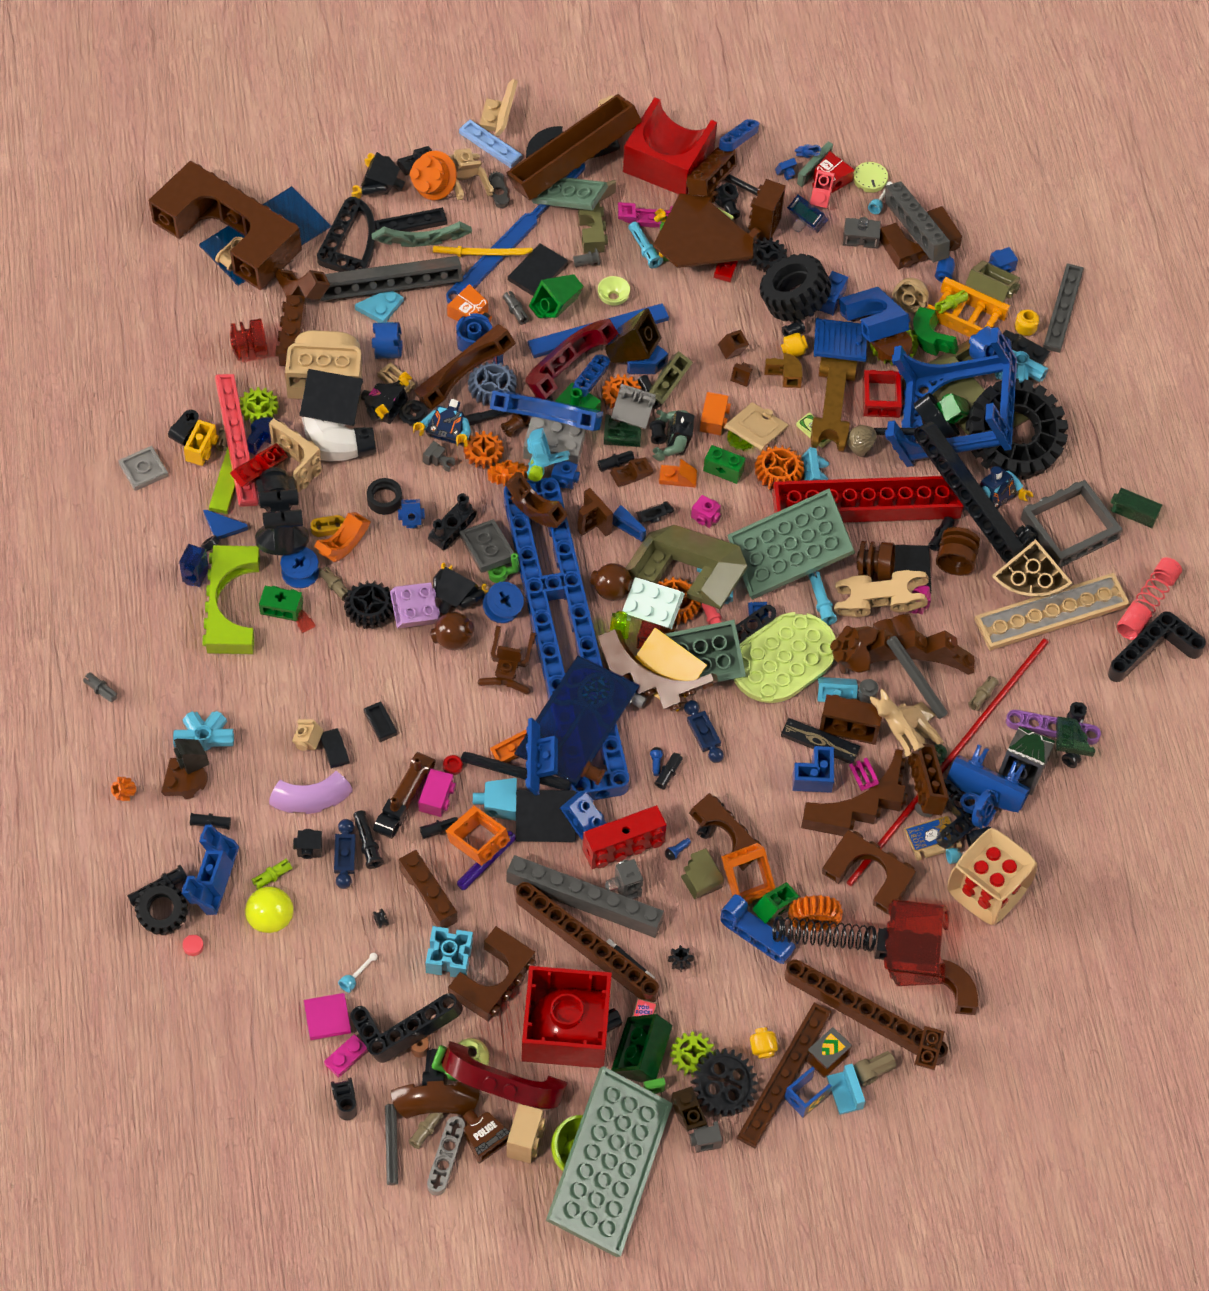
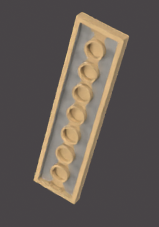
M1111 573L1069 586L1052 595L1034 597L977 615L974 620L989 651L1127 608L1130 603L1115 574Z

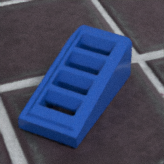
M620 505L613 513L612 524L643 542L646 538V529Z

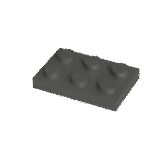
M494 519L459 532L460 538L481 573L511 562V555L514 552Z

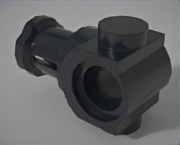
M725 183L719 188H715L714 190L717 192V195L714 196L716 198L715 203L724 208L725 212L733 215L734 219L740 217L741 214L736 207L739 195L736 185Z

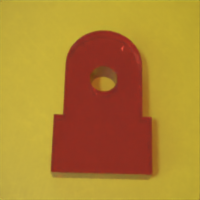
M300 610L296 622L301 633H304L314 628L315 624L304 610Z

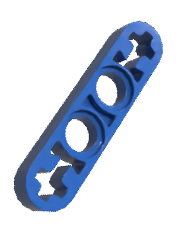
M747 119L720 138L719 149L723 151H733L758 133L759 122Z
M596 355L575 380L573 388H579L582 391V397L589 394L607 371L610 359L605 355Z

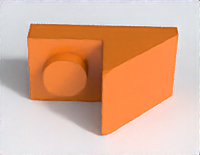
M680 459L679 466L661 465L659 484L696 488L697 470L684 460Z

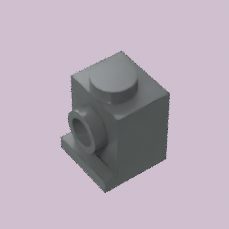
M718 1121L713 1122L711 1127L705 1125L689 1134L690 1144L695 1146L696 1153L721 1148L722 1138Z

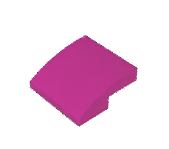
M344 993L304 1000L310 1040L351 1033Z

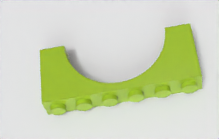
M213 545V553H209V564H212L211 569H208L210 585H207L206 595L209 597V601L205 602V613H208V618H204V629L207 630L206 635L203 634L202 644L206 646L207 653L253 654V628L242 627L229 621L220 612L217 602L221 591L230 581L244 574L259 572V548L257 546Z

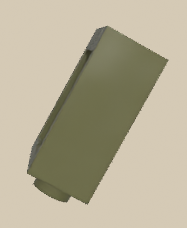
M982 260L971 269L965 285L1004 303L1008 298L1011 299L1013 294L1018 292L1020 277Z

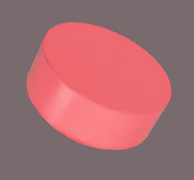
M189 935L183 940V950L187 955L197 956L203 951V941L198 935Z

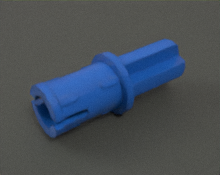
M805 144L795 149L796 156L805 158L819 156L820 152L817 151H821L819 145Z

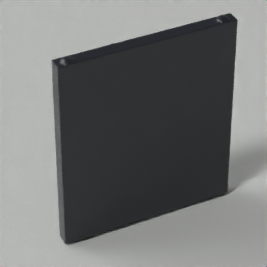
M308 369L299 416L354 426L363 379Z
M895 545L894 572L903 570L926 572L929 583L925 586L930 587V593L932 594L929 546Z
M517 790L516 842H575V830L560 807L572 798L576 791L539 790V795H534L530 790Z

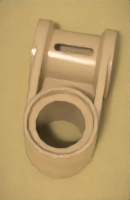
M242 237L233 238L216 255L215 261L226 266L230 272L233 271L230 250L243 239Z

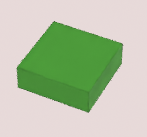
M664 1077L643 1083V1088L655 1094L665 1091L666 1083Z

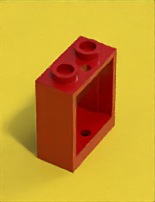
M864 370L862 380L863 416L900 418L902 398L901 375L899 371ZM869 383L895 384V401L870 400Z

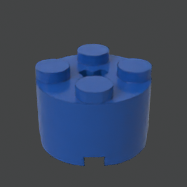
M473 313L468 317L463 316L457 322L456 342L460 351L463 352L492 329V325L486 316Z
M400 322L373 323L375 337L372 338V348H375V359L400 358L402 356Z
M986 326L976 335L974 334L970 337L969 353L972 359L997 355L990 344V326ZM1003 335L1011 348L1010 339Z

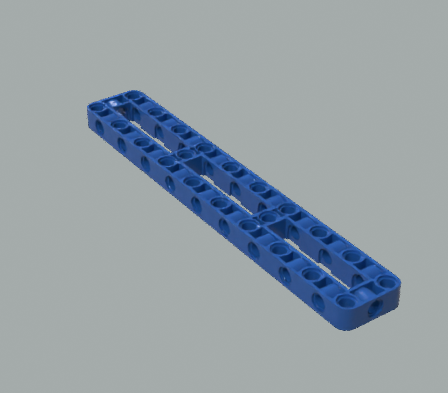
M542 478L538 482L527 481L538 495L550 501H559L564 508L559 483L556 479ZM505 486L504 506L514 550L519 558V572L533 633H536V646L550 700L557 690L554 687H559L567 673L564 671L548 601L567 600L568 617L572 632L575 634V646L578 657L603 669L567 517L557 528L547 527L549 536L552 537L553 553L560 573L542 576L529 517L510 499L512 494ZM591 669L575 671L569 677L568 684L571 686L575 683L578 684L587 676L601 672ZM564 685L556 699L568 701L578 698V688L569 689ZM589 694L588 697H590L592 701H595L594 698ZM553 703L551 711L560 744L576 718L573 705L560 707ZM608 703L604 707L597 709L599 714H606V716L601 717L603 722L610 726L615 715ZM592 714L595 731H598L600 742L607 730L599 726L595 716ZM616 724L600 748L603 765H606L607 771H605L599 785L597 786L594 781L583 777L577 786L571 784L570 791H576V793L586 792L593 800L621 796L627 793L629 789V773ZM577 726L561 749L566 776L573 780H576L586 764ZM608 747H613V748H615V749H614V750H609V749H607V748H608ZM621 781V782H623V783H622V784H617V783H615V782ZM577 788H584L585 790L579 791Z

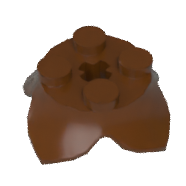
M845 626L837 639L832 641L830 649L833 650V657L838 663L842 674H846L848 669L858 673L870 670L871 656L867 650V645L872 644L876 640L878 630L869 626L856 628Z

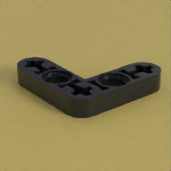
M944 779L949 797L946 806L957 819L937 835L936 841L940 847L948 849L976 826L969 820L972 814L963 813V808H958L954 804V800L960 802L963 796L961 791L953 782ZM968 800L965 802L966 806H972ZM955 825L961 826L963 833L958 832L955 829ZM949 834H951L952 837H951L950 839H948V840H945V839H944V837H946V836H948Z

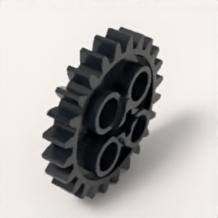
M724 1048L721 1054L718 1049L714 1050L713 1054L711 1052L706 1053L707 1059L701 1057L700 1062L702 1064H695L698 1071L691 1073L696 1079L690 1081V1083L696 1084V1088H693V1090L698 1092L697 1100H702L700 1107L707 1105L706 1112L714 1109V1116L718 1115L721 1111L722 1117L727 1116L728 1112L730 1116L735 1115V1110L738 1113L743 1112L742 1107H749L747 1101H754L750 1094L757 1093V1090L752 1088L758 1084V1082L752 1080L753 1077L757 1076V1073L750 1072L754 1066L746 1065L749 1061L748 1058L743 1061L741 1060L742 1053L735 1056V1050H731L728 1053L727 1049ZM715 1064L721 1069L720 1075L714 1072ZM734 1071H737L740 1074L739 1081L734 1079ZM710 1076L715 1080H709L707 1077ZM725 1079V1080H724L725 1083L732 1084V1085L724 1086V1083L721 1082L720 1080ZM710 1084L716 1089L715 1095L711 1094L708 1090ZM734 1085L741 1086V1089L735 1087ZM729 1090L735 1094L734 1101L728 1097Z

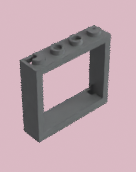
M1086 480L1079 483L1075 482L1064 490H1058L1050 497H1043L1039 502L1024 507L1021 515L1024 525H1030L1038 532L1036 536L1038 542L1060 568L1119 540L1122 532L1120 525ZM1081 494L1107 529L1060 551L1035 516Z

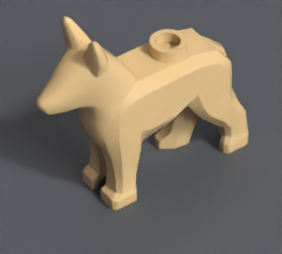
M881 689V700L870 697L872 704L877 708L878 715L886 719L892 733L902 745L906 757L913 755L911 749L917 751L924 747L923 744H926L924 738L931 739L938 746L944 743L937 731L928 723L918 708L906 706L905 703L896 706L884 689Z

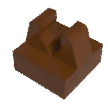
M744 362L742 364L736 363L733 367L730 381L747 387L753 370L750 368V364Z

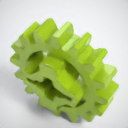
M257 387L256 391L250 388V393L244 392V397L239 398L242 416H244L245 421L250 419L251 424L254 421H257L258 425H260L261 421L268 423V418L273 419V414H278L279 403L277 396H273V391L267 392V388H264L263 391L259 387Z
M691 1031L690 1036L683 1033L682 1039L677 1037L675 1040L676 1044H673L671 1047L674 1051L670 1053V1057L675 1058L672 1061V1065L678 1064L677 1071L684 1070V1076L688 1072L698 1071L695 1064L700 1061L701 1057L707 1059L706 1053L711 1052L713 1054L711 1049H713L714 1045L707 1043L708 1037L702 1039V1033H699L698 1036H695L694 1031ZM688 1043L686 1048L680 1049L684 1044Z

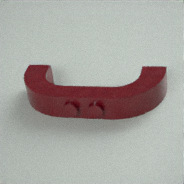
M600 320L578 330L530 371L526 377V383L535 397L542 399L549 397L558 389L553 381L554 378L584 352L595 346L608 344L619 334L611 320Z
M449 1041L442 1061V1067L456 1080L481 1091L529 1107L552 1109L560 1105L568 1082L549 1075L547 1080L542 1082L516 1076L474 1060L468 1054L469 1047Z

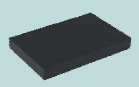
M539 243L508 276V281L534 296L541 280L555 278L568 265V260Z

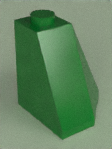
M574 274L541 280L529 307L538 318L558 317L578 299L584 286Z

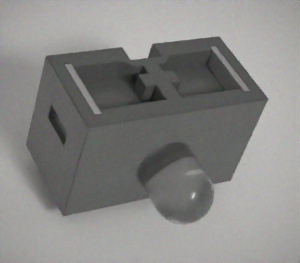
M866 217L859 219L845 218L843 246L857 247V245H863L865 248L878 249L881 221L868 220Z
M635 859L623 860L615 866V877L605 882L607 890L614 891L617 889L620 895L631 899L642 897L643 877Z

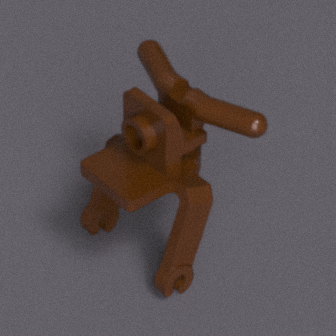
M496 625L491 650L492 661L498 662L495 671L496 677L480 678L478 684L480 686L506 685V687L528 695L531 692L530 688L513 679L516 678L518 666L526 667L529 665L536 633L531 632L525 659L521 660L522 650L498 646L501 626Z

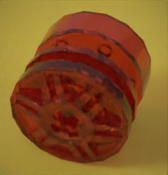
M261 318L249 320L248 329H245L242 321L239 322L240 330L236 329L235 323H230V342L237 361L242 360L241 352H244L246 359H249L250 350H253L256 358L268 356Z

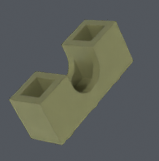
M600 202L597 203L593 211L578 209L579 225L591 227L582 229L583 254H587L589 251L593 253L595 248H597L599 253L605 252V245H608L607 234H604L606 223L605 220H602L604 209L603 206L600 207Z

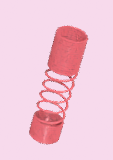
M1165 557L1158 563L1154 572L1150 575V579L1141 588V593L1136 596V600L1132 602L1117 624V630L1123 637L1134 640L1144 630L1152 618V613L1156 612L1154 606L1160 605L1159 599L1165 598L1164 593L1169 592L1168 586L1174 585L1182 573V567L1176 560ZM1152 580L1165 584L1168 590H1160L1154 585ZM1151 581L1153 586H1149L1147 583ZM1147 587L1159 590L1163 594V598L1154 596ZM1146 588L1149 593L1143 592V589ZM1143 594L1153 596L1158 600L1159 604H1151L1145 599ZM1142 595L1144 600L1138 599V596ZM1138 601H1144L1150 604L1153 607L1154 611L1151 612L1148 607L1139 603Z

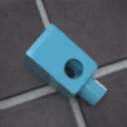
M517 778L486 782L485 793H473V804L484 805V813L490 817L516 821Z

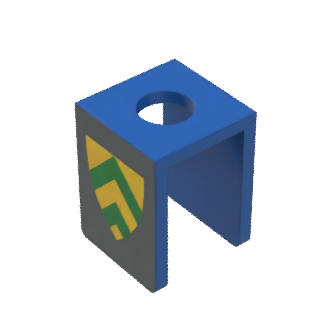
M813 1066L786 1088L784 1097L803 1118L830 1095L832 1088L828 1084L806 1104L801 1100L796 1092L812 1080L815 1072Z

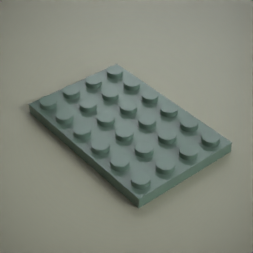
M830 489L727 535L730 543L740 546L748 568L742 577L752 600L855 554L852 542Z

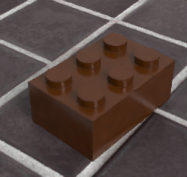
M766 179L763 185L760 184L757 191L758 196L753 198L750 206L752 210L749 216L751 220L748 230L751 231L753 228L758 227L761 230V233H759V240L763 241V237L770 240L781 221L786 185Z
M827 694L819 730L836 737L876 745L882 717L878 715L877 708L872 703Z

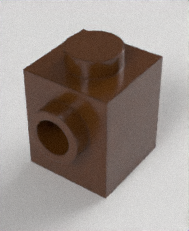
M740 329L726 334L718 343V346L725 359L740 355L749 346V343Z

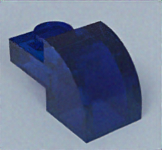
M260 418L251 424V434L247 439L250 453L255 455L264 441L271 444L269 422L273 418Z

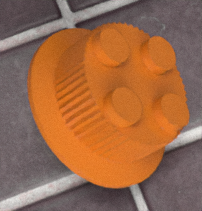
M429 151L414 162L410 170V177L420 195L429 200H440L449 195L453 190L457 179V171L453 160L446 153Z

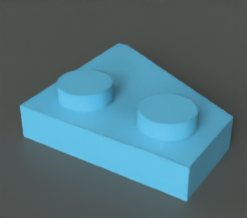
M394 291L381 292L356 303L355 310L378 323L387 322L403 303L404 297Z

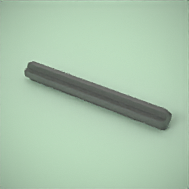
M896 636L890 637L887 640L888 646L937 718L941 719L948 714L947 710Z

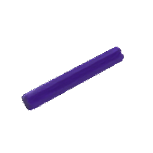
M507 831L510 841L491 860L482 866L476 862L457 881V886L461 890H466L516 840V835L513 832Z

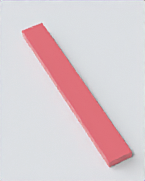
M218 374L215 376L233 471L238 466L249 461L250 455L234 374ZM234 479L239 507L257 506L258 499L255 482L241 488Z

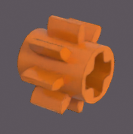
M117 777L118 782H113L111 786L113 796L116 797V800L130 801V796H134L136 793L135 783L131 781V778Z

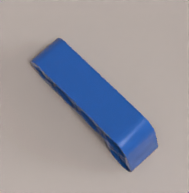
M734 894L721 910L720 921L722 924L776 962L784 964L796 949L793 942L788 943L787 937H785L782 943L781 941L775 942L772 935L773 928L747 911L748 903L745 899ZM776 930V937L778 938L779 932Z

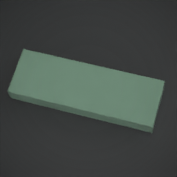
M828 141L821 148V151H818L820 155L814 156L798 173L797 184L802 187L814 175L815 168L830 151L832 152L833 144Z

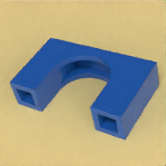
M878 286L839 298L840 314L847 321L872 315L861 319L862 335L869 342L909 330V314Z

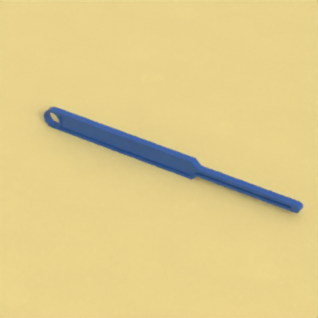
M585 163L581 164L579 168L574 169L566 178L577 179L585 170ZM539 204L531 213H525L490 249L515 248L537 225V218L550 205ZM483 255L462 277L463 281L457 282L447 292V302L450 303L452 301L449 298L450 295H458L469 284L475 289L507 255Z

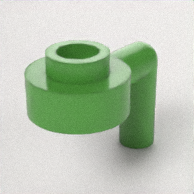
M513 553L511 555V567L502 565L488 570L489 579L494 583L503 582L507 579L508 575L518 573L520 571L518 554Z
M439 1045L432 1068L444 1072L449 1080L457 1082L458 1080L450 1076L442 1067V1060L447 1048Z

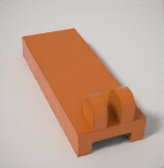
M524 730L491 747L490 751L495 760L508 763L519 757L515 753L527 736V731ZM526 745L521 751V754L527 753Z

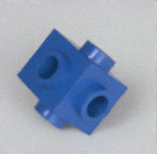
M571 461L555 463L551 478L558 481L560 488L573 489L574 483H578L580 472H577L578 464Z
M420 499L401 500L402 509H398V520H402V525L406 526V528H417L418 525H421V519H425L424 508L420 507Z

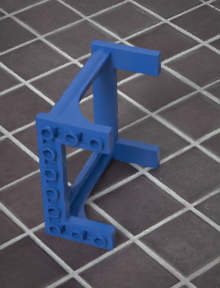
M999 327L991 328L990 341L997 355L951 364H928L908 356L902 346L894 347V354L892 355L893 365H896L899 374L904 377L906 382V390H904L905 405H903L904 418L901 421L902 428H917L923 425V419L918 415L914 402L926 394H933L943 385L955 380L1003 372L1000 413L994 403L986 404L985 420L992 431L946 439L956 453L1002 446L1004 451L1012 449L1017 358ZM928 387L929 390L927 393L921 394L920 388ZM895 420L888 421V426L885 430L886 439L890 441L900 460H903L907 467L914 466V460L929 458L919 443H916L914 435H904Z

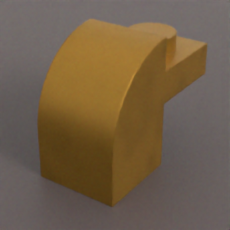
M784 353L783 359L766 358L764 375H782L783 387L801 388L802 365L795 356Z

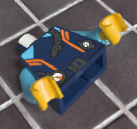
M450 399L448 408L438 406L436 410H433L421 422L415 423L413 433L419 430V435L423 436L424 430H426L425 432L428 437L453 443L457 446H461L464 443V447H467L471 428L464 413L458 411L461 402Z
M997 466L993 467L991 473L983 478L980 483L981 488L996 508H999L1017 495V491H1019L1018 497L1020 500L1028 502L1025 498L1026 494L1029 497H1033L1031 491L1023 489L1024 485L1017 476Z

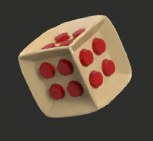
M990 828L958 860L956 866L951 871L947 889L961 905L975 916L990 925H995L1018 903L1027 888L1032 884L1037 871V862L1027 851L1009 837L994 828Z

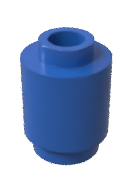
M949 256V258L938 261L935 278L941 283L945 277L950 279L953 277L955 262L952 257Z

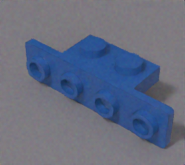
M529 718L526 728L528 734V743L526 744L528 760L526 761L527 778L525 783L528 790L534 795H539L540 778L558 774V738L554 735L540 739V725L533 718Z

